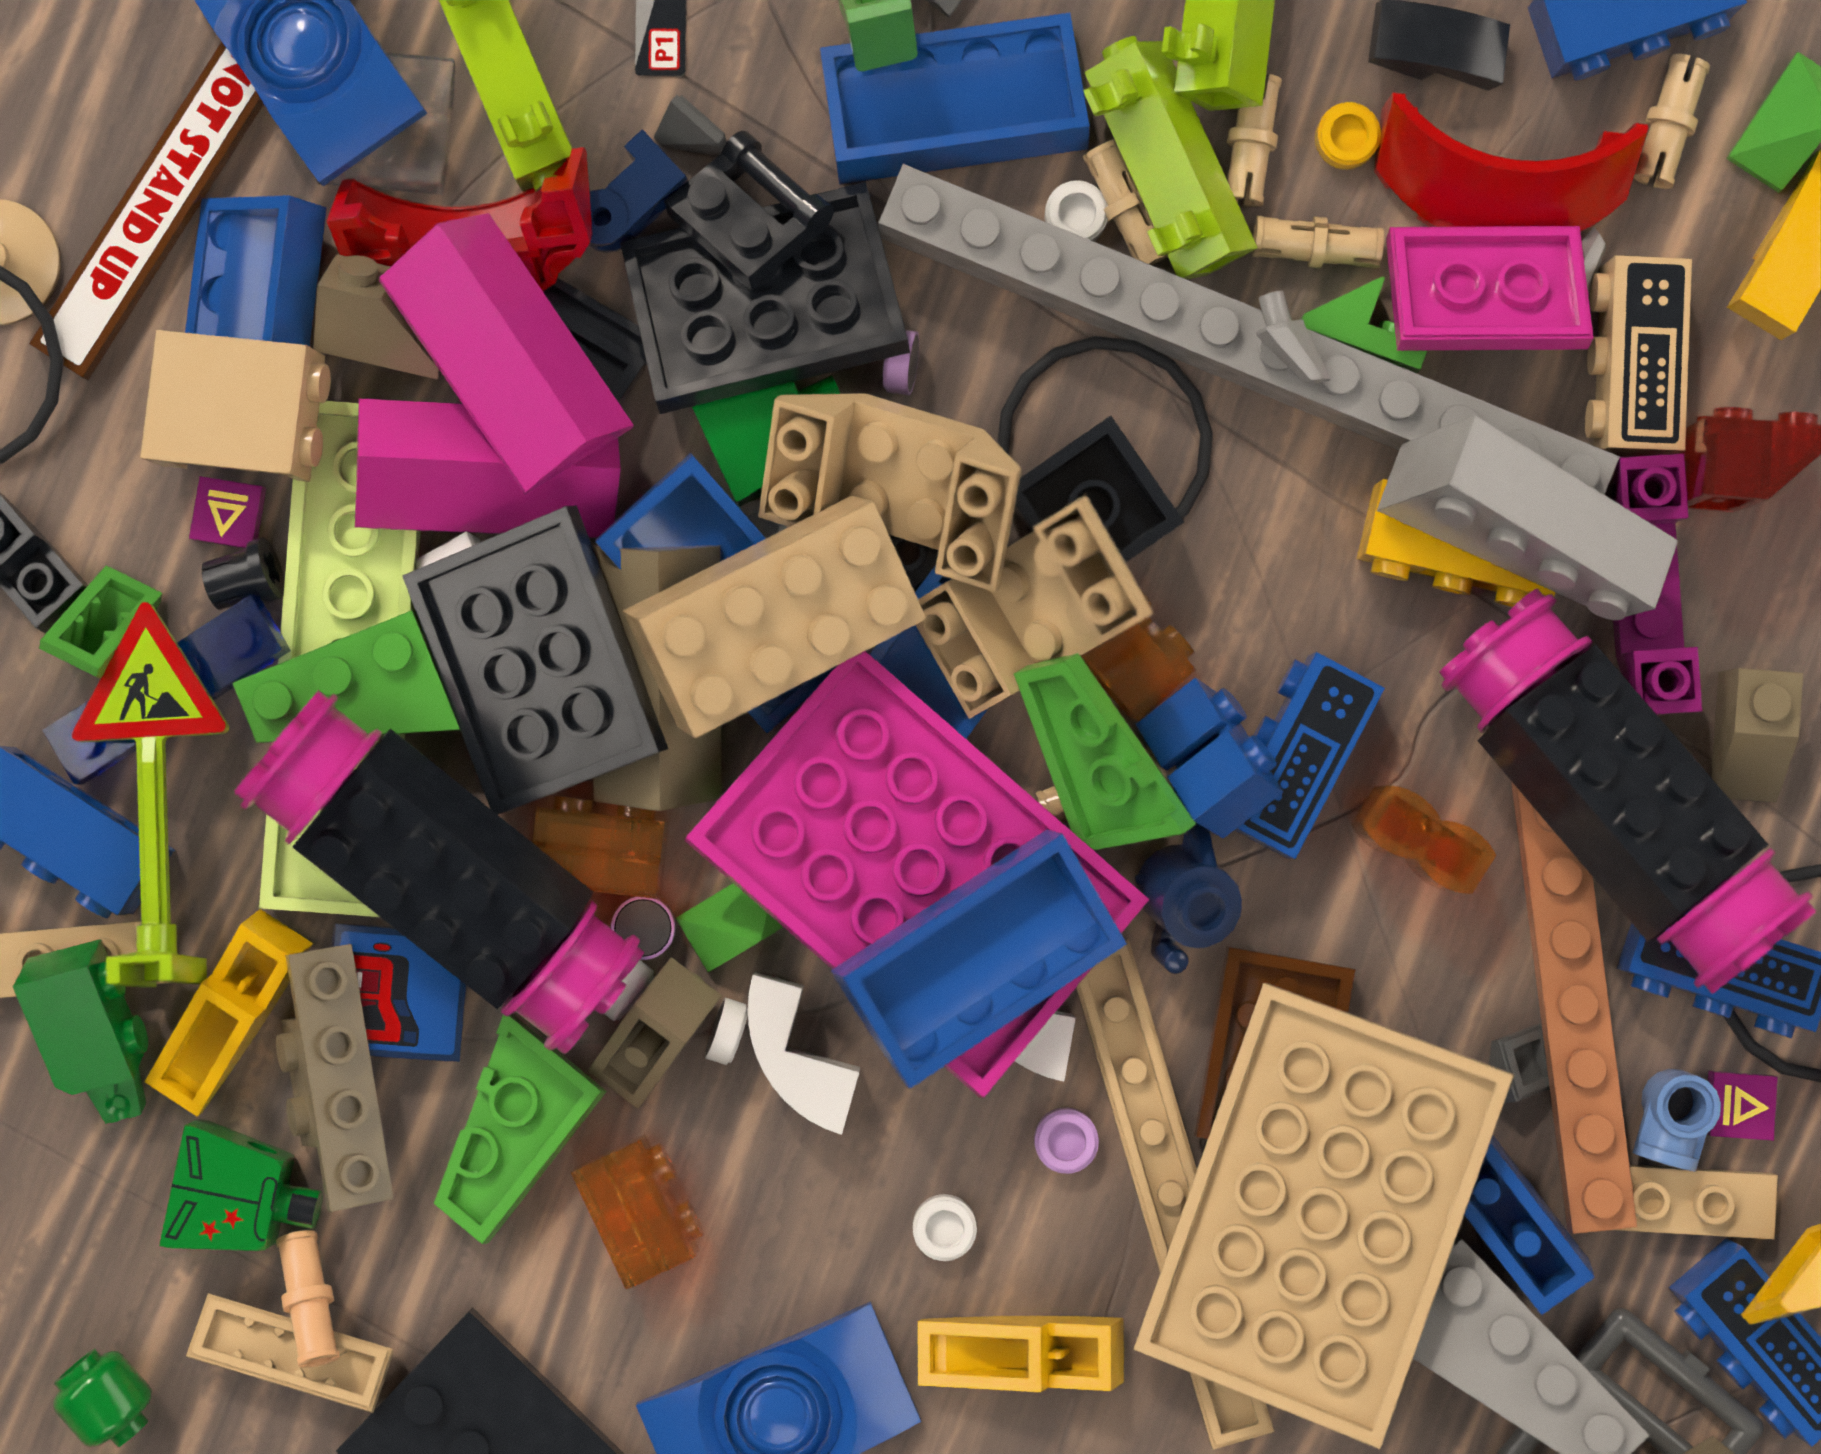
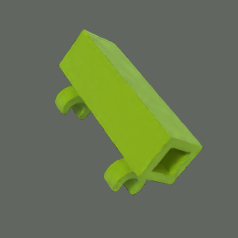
M439 0L517 184L522 192L533 187L535 192L542 188L544 178L556 176L553 173L570 156L572 146L510 0Z
M1185 0L1182 31H1178L1171 26L1165 27L1162 44V54L1169 59L1178 61L1174 92L1208 111L1262 106L1275 0Z
M1130 36L1105 48L1102 51L1104 61L1084 72L1091 87L1083 90L1094 116L1104 115L1155 227L1147 231L1157 255H1167L1176 275L1179 277L1192 279L1208 276L1258 247L1192 102L1174 92L1177 69L1173 60L1162 54L1163 41H1138L1136 36Z

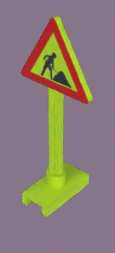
M143 602L139 605L72 731V738L81 743L132 739L136 741L141 925L136 926L137 952L106 957V983L142 988L157 987L156 981L198 985L207 978V958L177 954L176 924H171L166 740L170 737L225 734L229 730V724L155 607L148 602Z

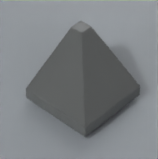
M676 95L670 101L654 135V139L662 147L718 157L727 142L725 133L682 95L680 97Z
M1542 1023L1491 1041L1489 1065L1514 1074L1504 1103L1518 1102L1550 1089Z

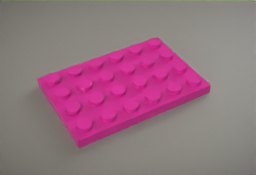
M866 651L840 663L834 668L684 839L831 969L851 958L1047 829L1064 835L1120 933L1124 931L1150 900ZM1091 969L944 1067L979 1098H984Z

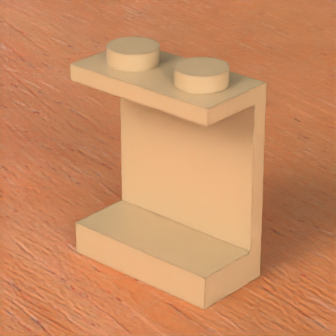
M156 330L140 458L164 467L187 469L188 464L282 474L297 481L310 482L312 466L316 467L319 464L323 450L322 432L317 428L319 405L326 402L331 385V374L329 366L325 364V355L307 345Z

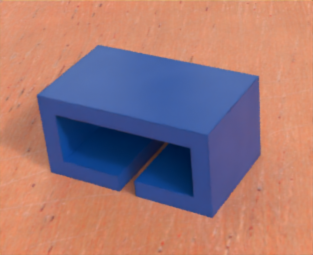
M1195 677L1140 720L1136 726L1160 766L1167 771L1174 765L1177 769L1168 776V779L1192 819L1223 839L1281 795L1283 790L1271 773V770L1277 766L1274 757L1256 736L1252 735L1249 737L1241 725V722L1247 718V715L1240 703L1227 689L1222 688L1216 692Z

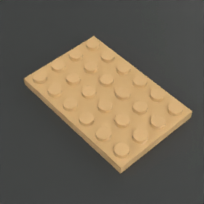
M1263 983L1133 1350L1380 1449L1514 1074L1269 983Z

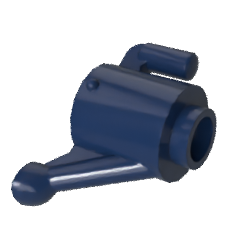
M1174 789L1173 791L1175 792V794L1177 795V797H1178L1179 800L1181 801L1180 797L1178 796L1177 792H1176L1175 789ZM1198 823L1184 833L1182 845H1170L1157 850L1144 862L1139 874L1135 876L1136 888L1150 899L1142 909L1156 922L1151 942L1152 956L1172 974L1183 972L1189 962L1188 955L1175 941L1190 948L1209 947L1224 940L1234 930L1241 916L1242 897L1238 885L1217 865L1210 831Z

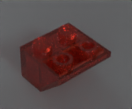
M1718 407L1713 409V416L1697 417L1696 423L1686 427L1685 451L1679 453L1684 454L1688 509L1734 513L1769 500L1821 455V424H1818V415L1807 412L1778 413V420L1753 419L1754 410Z

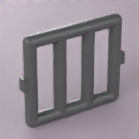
M1618 1308L1612 1311L1575 1357L1650 1435L1646 1441L1662 1454H1683L1693 1448V1446L1600 1370L1623 1340L1627 1341L1732 1428L1721 1443L1733 1453L1747 1454L1763 1434L1764 1425L1761 1419L1707 1375L1710 1371L1709 1367L1687 1350L1681 1354L1625 1308ZM1518 1427L1496 1454H1531L1541 1441Z

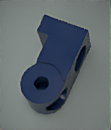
M643 129L624 146L633 162L609 183L605 189L590 191L593 234L589 246L596 251L611 253L621 250L620 242L635 239L666 210L664 200L688 181L686 175Z

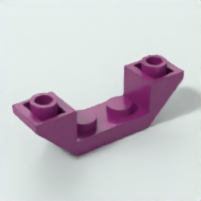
M1684 454L1619 458L1615 467L1611 499L1676 540V523L1689 518ZM1676 546L1656 608L1626 616L1621 620H1613L1615 656L1621 674L1656 714L1702 711L1698 647H1684L1678 549Z

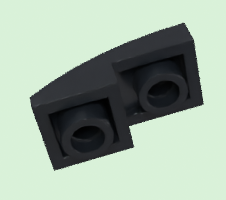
M1380 0L1375 6L1368 62L1419 80L1438 73L1490 91L1503 84L1510 24L1443 6L1400 0Z
M0 493V586L33 626L47 633L86 589L88 584L39 530Z

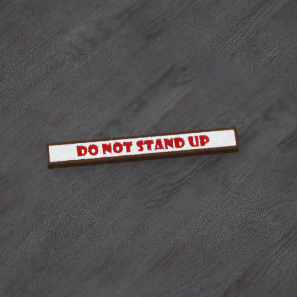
M222 41L49 311L54 320L64 360L63 366L86 380L90 379L200 206L202 198H205L264 105L255 88ZM40 325L29 344L49 356L42 326Z

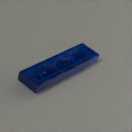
M249 595L177 642L213 701L233 689V682L258 673L291 651L259 596ZM88 701L43 729L44 734L73 784H86L136 751V741L134 739L83 743L73 740L72 731Z

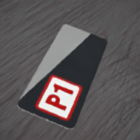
M636 0L635 73L638 76H683L685 74L686 0Z

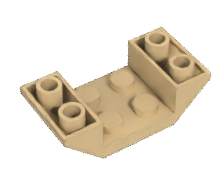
M865 393L780 395L774 400L758 517L790 527L850 496L874 501L889 535L939 550L935 569L936 574L996 592L1000 588L1021 468L984 429Z
M1087 496L1078 499L1034 527L1035 530L1007 547L1000 588L996 592L951 579L918 599L926 620L916 624V627L969 719L1019 691L1014 673L1025 666L1076 653L1082 655L1154 614Z

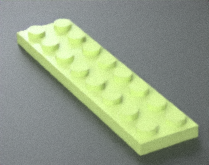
M335 401L320 403L317 428L321 430L323 436L321 460L316 467L312 466L310 482L297 481L295 479L292 481L278 664L408 611H415L402 575L417 570L416 559L419 558L421 531L355 528L359 403ZM398 734L405 740V734ZM380 735V737L376 740V742L372 745V747L368 750L364 757L355 766V770L366 758V756L371 752V750L377 745V743L382 739L384 735ZM321 810L317 812L290 845L284 841L288 831L266 814L259 900L260 909L380 917L292 848Z

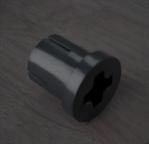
M264 537L249 541L244 550L205 561L202 564L203 584L211 603L217 610H224L259 598L271 602L284 596L285 581L279 559L272 545Z

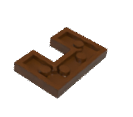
M1226 947L1194 1132L1196 1137L1209 1138L1263 983H1269L1348 1013L1356 969L1241 948Z

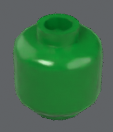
M93 1349L75 1362L54 1382V1385L59 1390L53 1401L55 1412L87 1447L100 1446L110 1439L117 1447H120L134 1437L148 1423L147 1418L141 1412L149 1404L152 1390L124 1355L118 1351H110L100 1355L96 1349Z

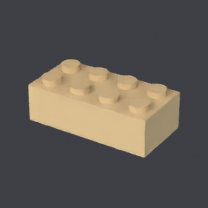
M850 496L622 611L677 727L694 738L926 620L874 501L856 496Z

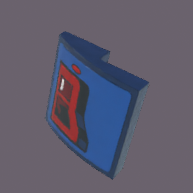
M334 923L332 947L352 944L370 1056L460 1062L466 985L393 927Z

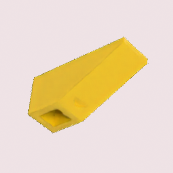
M1382 479L1373 486L1356 558L1371 562V573L1402 581H1408L1410 572L1434 577L1433 588L1460 595H1470L1472 586L1496 592V603L1513 607L1527 594L1537 588L1544 596L1549 594L1555 596L1554 591L1378 512L1377 508L1388 480Z

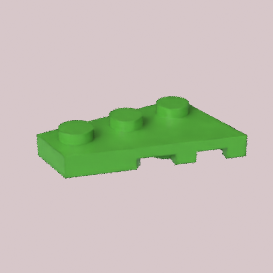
M413 610L233 682L256 743L275 742L318 690L328 698L333 693L338 696L335 708L368 734L375 729H379L382 732L381 735H385L389 729H392L397 734L461 730L416 611Z
M1079 653L1030 664L1014 673L1069 827L1092 850L1184 834L1196 825Z
M513 1014L508 1017L502 1016L496 1032L499 1036L487 1067L484 1066L476 1087L479 1091L465 1129L460 1130L434 1204L481 1244H487L493 1239L607 1092L556 1049L552 1051L544 1047L545 1040Z

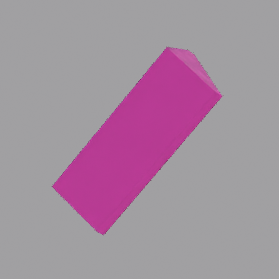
M489 213L438 223L380 277L379 282L525 495L633 428L634 424Z
M359 399L355 528L459 533L467 531L469 533L501 534L565 506L577 505L588 537L598 538L614 523L621 470L618 438L525 495L463 404Z

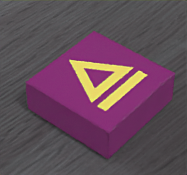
M199 476L189 539L246 549L249 541L259 537L267 489L258 485Z
M1708 1070V1081L1718 1093L1721 1108L1720 1117L1715 1127L1706 1135L1774 1141L1778 1077L1766 1074Z

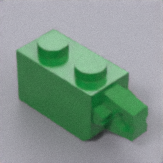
M98 939L27 958L12 987L54 1087L70 1095L86 1092L103 1121L107 1124L118 1122L125 1118H133L141 1115L143 1112L146 1098L139 1065L144 1053L148 1050V1035L140 1016H132L124 997L126 986L106 983V957L108 955L102 940Z

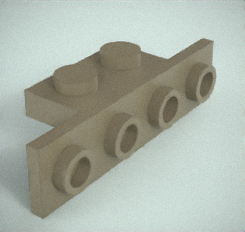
M352 944L285 955L295 1018L281 1020L283 1034L276 1036V1053L282 1072H290L294 1097L288 1098L286 1101V1113L290 1131L293 1136L300 1135L302 1146L317 1147L328 1212L394 1199Z

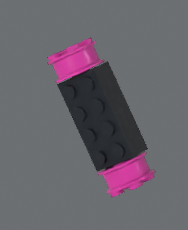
M1537 588L1509 610L1507 614L1511 618L1500 626L1491 620L1463 643V647L1466 650L1453 658L1439 672L1444 678L1441 687L1446 692L1457 689L1481 717V721L1477 726V729L1484 733L1478 740L1480 745L1647 942L1687 910L1692 909L1691 912L1656 940L1660 945L1671 941L1699 974L1694 981V985L1699 988L1704 984L1713 994L1738 973L1744 971L1767 953L1781 938L1787 936L1816 913L1815 908L1809 903L1813 895L1809 891L1800 895L1797 894L1770 862L1775 854L1772 848L1768 849L1736 876H1733L1736 871L1769 844L1595 644L1588 649L1593 641L1588 636L1577 639L1552 610L1557 601L1552 594L1544 596Z
M318 690L270 746L269 751L235 789L234 793L244 800L240 806L243 809H247L254 804L288 831L284 841L289 845L317 812L321 810L292 848L498 1010L503 1004L501 1009L503 1015L508 1017L517 1012L547 1036L544 1042L546 1049L552 1051L557 1048L563 1054H566L587 1029L589 1023L585 1019L594 1010L603 1015L625 989L626 984L622 980L632 971L644 954V951L638 947L640 939L634 934L623 939L594 915L597 904L592 900L589 901L594 893L590 888L392 729L387 731L355 770V766L380 737L382 732L379 729H375L368 734L335 708L338 696L333 693L328 698Z

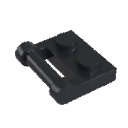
M743 130L735 133L726 142L718 157L664 200L668 216L749 289L753 290L828 226L834 215V208L821 195H810L761 152L762 145L749 132ZM746 172L794 214L793 218L782 225L736 185L734 181Z

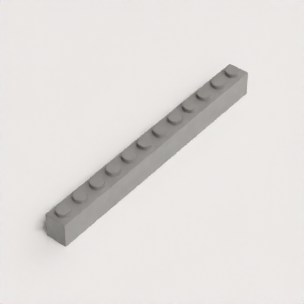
M905 164L900 169L878 222L880 237L883 240L1125 339L1137 341L1159 353L1397 450L1400 449L1403 443L1475 415L1603 495L1619 460V456L1309 329L1307 331L1331 380L1325 383L1306 384L1256 336L1257 331L1266 327L1262 310Z

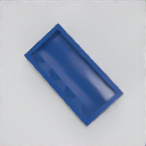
M1071 13L915 34L918 51L916 58L867 71H858L856 69L850 43L820 47L839 184L898 176L903 164L922 172L1087 150L1089 147L1090 126Z
M290 195L202 198L185 333L301 344L310 347L327 207Z
M689 453L606 529L595 542L621 570L620 549L720 545L721 562L766 538L698 460ZM835 667L747 712L768 733L812 695Z
M1047 829L832 969L831 973L904 1084L908 1088H912L1127 945L1064 835Z

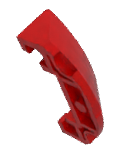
M1392 92L1381 109V138L1376 150L1374 172L1386 189L1391 188L1402 202L1418 214L1416 219L1429 227L1580 226V232L1608 217L1627 200L1649 125L1634 123L1625 133L1604 131L1599 136L1594 150L1577 156L1542 161L1514 160L1494 156L1454 140L1418 112V107H1414L1408 101L1406 94Z
M585 147L572 148L570 156L553 173L556 176L544 178L542 188L535 192L533 187L516 196L498 202L475 206L452 207L415 203L377 191L357 181L355 178L343 179L326 222L339 255L347 257L354 255L365 256L373 259L377 264L391 267L438 223L489 213L538 286L544 291L556 283L558 274L570 265L576 257H582L591 241L593 233L587 151Z

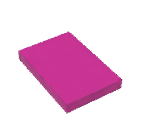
M1580 226L1389 228L1386 244L1397 351L1589 349L1594 338Z

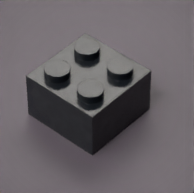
M1111 415L1023 475L1019 480L1014 507L1015 513L1028 532L1031 533L1038 524L1078 499L1087 496L1124 563L1184 523L1175 507Z

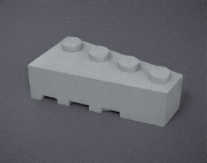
M1475 415L1401 444L1377 508L1378 512L1586 606L1592 613L1610 620H1621L1626 616L1656 608L1678 540Z
M1456 1237L1413 1359L1560 1454H1631L1650 1435L1462 1239Z

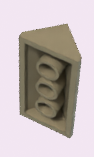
M592 545L669 748L593 778L594 801L663 811L719 800L721 798V725L697 738L692 737L677 727L622 611L719 563L720 545L620 549L621 570L599 545Z

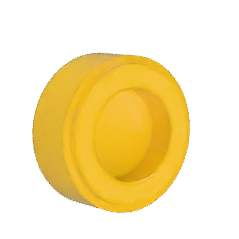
M1354 102L1337 104L1323 115L1316 128V149L1321 158L1335 168L1349 170L1360 167L1372 157L1378 148L1381 138L1380 124L1374 113L1364 105Z

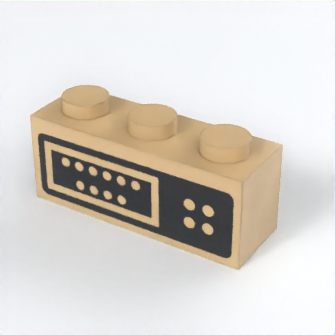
M1615 255L1601 266L1600 273L1593 275L1590 289V309L1592 312H1599L1598 337L1593 336L1594 339L1588 349L1587 368L1590 375H1597L1596 400H1589L1587 404L1585 433L1587 438H1594L1595 447L1617 456L1628 457L1670 455L1685 451L1692 259Z

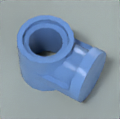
M1667 1069L1657 1072L1647 1081L1642 1091L1641 1105L1644 1113L1632 1153L1666 1165L1696 1172L1706 1134L1715 1127L1720 1117L1721 1102L1718 1093L1709 1081L1689 1072L1678 1069ZM1687 1087L1692 1093L1693 1107L1684 1118L1673 1120L1668 1111V1101L1677 1089Z

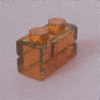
M554 796L553 808L537 807L533 844L593 892L653 899L660 898L669 822L656 821V810L618 805L617 816L591 813L593 800Z
M643 1134L578 1165L570 1172L626 1290L696 1257L699 1247L695 1240L704 1236V1232L690 1202L687 1200L678 1205L668 1181L676 1178V1172L661 1142L651 1146L646 1135Z

